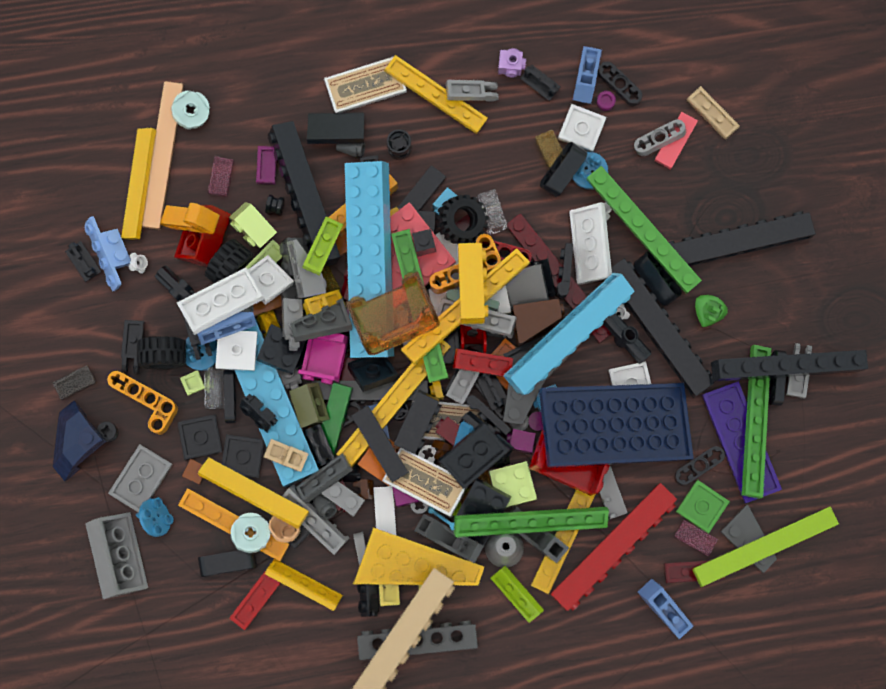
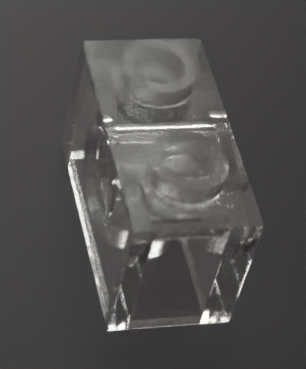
M496 189L478 194L477 202L481 201L483 203L482 209L486 208L487 210L484 213L485 216H488V220L485 221L488 224L486 228L488 235L506 230L507 222Z

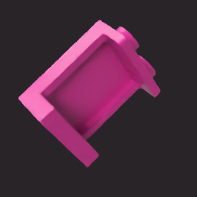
M337 333L309 339L302 370L299 369L298 374L308 381H314L317 378L321 379V383L332 385L333 382L339 383L349 337Z

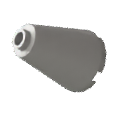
M517 533L490 535L485 544V553L488 560L501 568L504 566L508 568L517 564L524 552L523 541ZM507 543L510 548L504 550L502 544Z

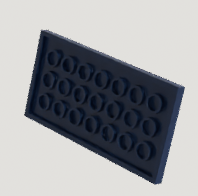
M684 383L548 387L539 389L547 467L687 461L694 459Z

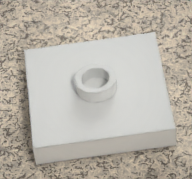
M571 104L558 140L566 143L574 142L582 149L593 152L607 117Z
M268 255L248 269L264 296L262 302L265 305L294 283V280Z
M240 331L218 339L215 368L255 371L258 332Z

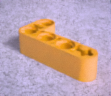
M189 203L188 208L166 205L160 224L176 230L214 234L220 215L196 203Z
M481 234L476 239V243L488 242L490 244L489 247L482 248V250L486 249V261H483V268L487 269L488 274L501 262V258L492 237L488 234ZM489 259H495L497 263L495 265H489L487 261ZM458 264L431 275L429 282L432 292L442 294L450 289L459 287V279L455 280L451 277L452 274L459 273ZM439 280L441 286H438L435 281Z
M113 371L108 375L107 381L112 388L154 411L148 421V427L152 432L161 435L168 430L178 412V406L175 402L119 371ZM117 378L126 384L125 386H123L119 383H116L114 380ZM137 385L139 390L136 394L132 395L130 389L132 386ZM154 394L155 401L148 404L147 397ZM169 403L172 404V410L169 413H164V406ZM161 420L163 423L161 429L155 430L154 423Z

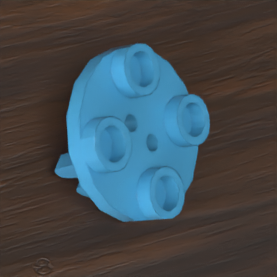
M587 152L585 161L572 178L573 181L582 188L594 190L586 178L592 174L591 171H595L600 166L608 173V165L605 159L597 153Z
M189 337L185 340L187 366L193 370L202 371L215 365L217 353L216 340L210 342L212 356L206 354L204 344L198 346L201 347V354H204L199 360L195 357Z
M160 498L144 501L140 506L139 513L136 514L143 529L153 537H160L166 534L173 523V516Z

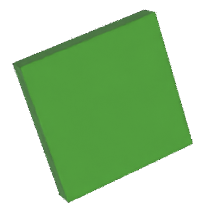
M697 479L675 512L709 534L730 501Z

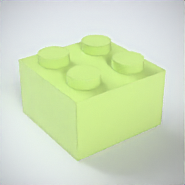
M245 202L229 217L232 221L230 225L237 232H242L245 235L243 239L252 247L257 246L261 248L277 233L250 203Z
M527 461L489 471L492 486L512 496L506 508L537 500Z

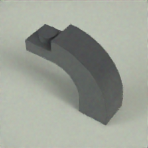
M517 506L510 510V512H523ZM549 532L517 533L531 546L555 563H558L569 549L568 546Z
M423 514L414 530L432 542L472 563H475L484 547L468 537H455L454 530Z

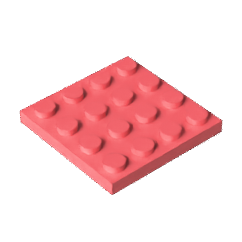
M410 202L390 216L391 234L410 229L412 236V233L430 229ZM432 230L436 252L422 256L417 255L424 286L430 283L429 280L432 274L449 268L456 263ZM391 236L393 307L396 309L407 301L408 298Z

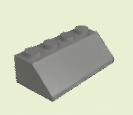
M131 513L101 517L85 523L103 599L147 589L148 584Z

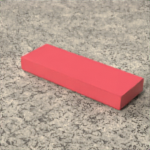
M681 112L677 120L684 122L686 127L685 136L661 148L654 160L670 170L698 120ZM677 126L675 127V130L679 132L680 128H678Z

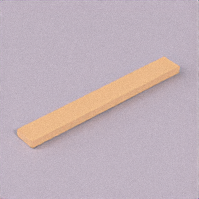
M164 81L143 215V228L161 229L160 221L163 216L178 125L172 116L171 107L175 97L183 92L184 85L181 83Z

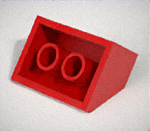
M213 205L202 206L220 215L214 234L183 230L174 258L207 267L211 258L223 243V236L229 225V217L231 215Z

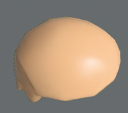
M275 516L269 521V530L272 536L279 542H292L300 533V528L297 529Z

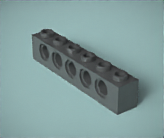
M471 621L459 622L460 626L442 623L440 628H432V625H430L426 631L422 629L419 633L423 637V643L420 646H415V648L411 646L407 652L409 655L478 648L476 625L471 624ZM382 629L381 634H373V630L362 631V636H357L359 660L373 659L378 651L373 647L374 639L380 638L384 642L392 629ZM455 630H459L462 633V639L459 642H454L451 639V633ZM435 632H439L443 636V640L439 644H435L431 640V636Z

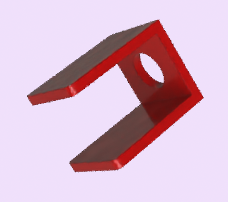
M460 324V349L464 350V344H482V353H486V331L477 329L478 334L470 337L467 335V332L472 327Z

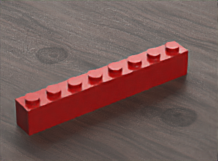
M659 483L550 595L566 611L569 609L575 610L580 604L578 600L583 595L587 597L594 590L592 586L597 581L601 583L608 576L606 572L611 567L615 569L622 562L619 558L624 553L626 555L630 554L635 548L633 544L638 539L642 541L649 534L647 530L651 526L655 528L663 520L661 516L665 512L669 514L676 507L674 502L677 499Z

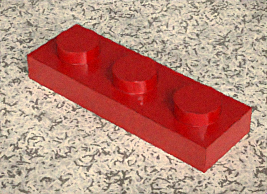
M456 349L453 368L504 377L503 375L512 368L513 358Z
M264 572L229 619L243 630H246L281 582L267 576Z

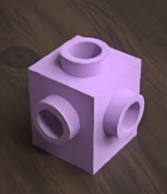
M518 49L500 50L498 74H506L507 77L521 76V69L525 70L526 58H522L523 52H520Z

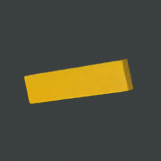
M276 559L272 561L265 572L267 576L333 611L343 596Z

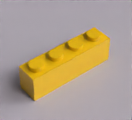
M482 243L458 244L461 324H484L485 317H488V305H484V298H488L487 287L483 285V280H487V269L483 268V261H486V249L482 250Z

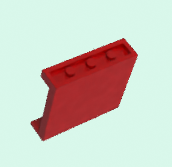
M542 428L529 469L592 496L602 490L604 485L602 480L608 472L610 465L547 467Z

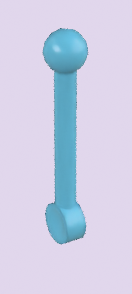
M428 507L429 514H434L450 525L451 530H454V522L446 519L436 512L434 508Z

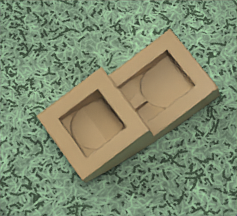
M270 439L263 457L301 472L308 453Z

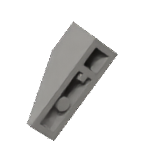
M297 240L288 241L287 246L298 298L326 293L327 283L322 273L319 276L302 268L308 255Z

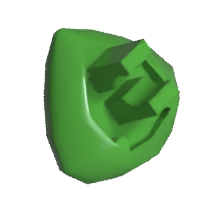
M700 295L696 298V314L702 327L717 323L728 314L727 306L718 297Z

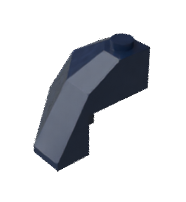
M75 400L59 412L53 468L65 482L80 470L78 465L106 443L85 417V412Z

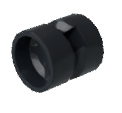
M397 129L388 135L387 149L392 158L403 160L410 155L412 145L408 132Z

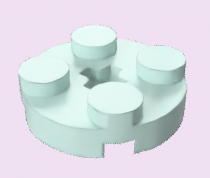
M183 91L173 101L171 107L172 116L176 123L185 129L198 128L208 118L209 103L199 92ZM188 105H189V107H193V106H194V107H195V109H194V114L187 113V112H186V110H187V107H186V106H188Z
M256 513L241 515L231 527L232 542L238 550L246 553H255L264 549L270 539L268 522ZM249 528L256 532V535H253L252 538L245 535Z

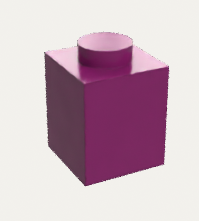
M513 429L512 433H508L506 441L514 447L513 451L532 454L536 433Z

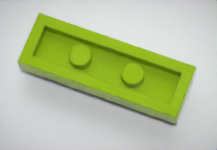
M325 217L302 268L320 276L343 227L342 223Z
M506 566L502 567L491 577V580L529 623L544 611Z

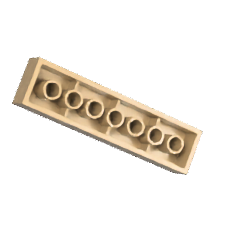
M435 568L431 571L352 689L387 688L384 685L388 680L392 682L398 673L396 669L398 664L403 665L409 657L407 652L411 646L415 648L421 639L419 636L421 630L426 631L432 623L430 617L433 613L438 614L444 605L441 602L444 596L449 597L455 587L452 586L454 581Z

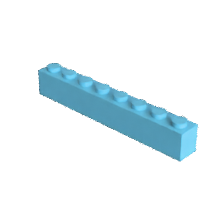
M612 273L503 375L519 394L525 395L532 392L535 388L534 386L539 381L547 378L548 373L562 363L563 358L572 354L580 342L586 341L594 329L601 327L604 323L603 321L608 316L615 314L617 308L631 298L630 295L635 292L622 274Z

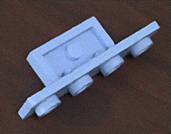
M89 217L85 223V232L92 241L93 251L97 253L99 266L106 275L107 285L111 287L112 291H116L121 286L116 269L129 266L130 257L118 229L100 233L95 218Z

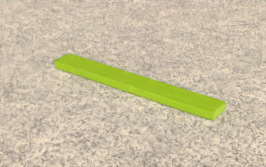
M828 507L692 570L700 587H703L828 530L839 523L831 507Z

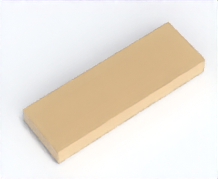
M701 86L687 98L690 105L725 140L740 127Z

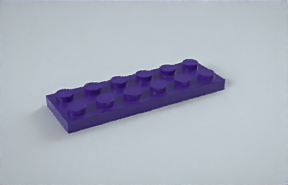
M738 381L702 395V398L742 496L747 401ZM767 451L765 454L763 497L782 490ZM742 496L744 503L758 499Z

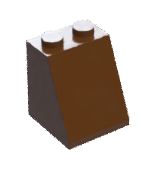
M559 299L513 305L511 313L512 316L516 317L514 332L517 347L542 336L560 323L565 312L563 303L560 304Z

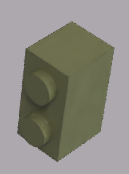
M318 382L305 384L289 391L300 428L314 426L330 419Z

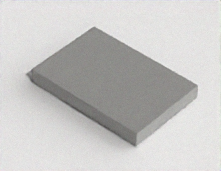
M139 444L108 494L139 512L142 503L152 499L173 464Z

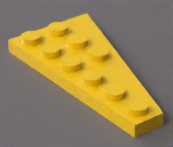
M373 527L353 584L423 585L431 571L435 568L454 581L452 585L478 586L484 566Z

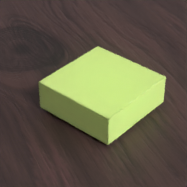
M198 370L180 378L188 396L206 388Z

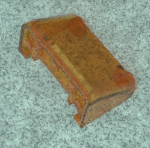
M418 271L406 274L401 281V287L366 301L363 297L355 296L348 302H345L367 354H379L432 331L439 326L440 321Z

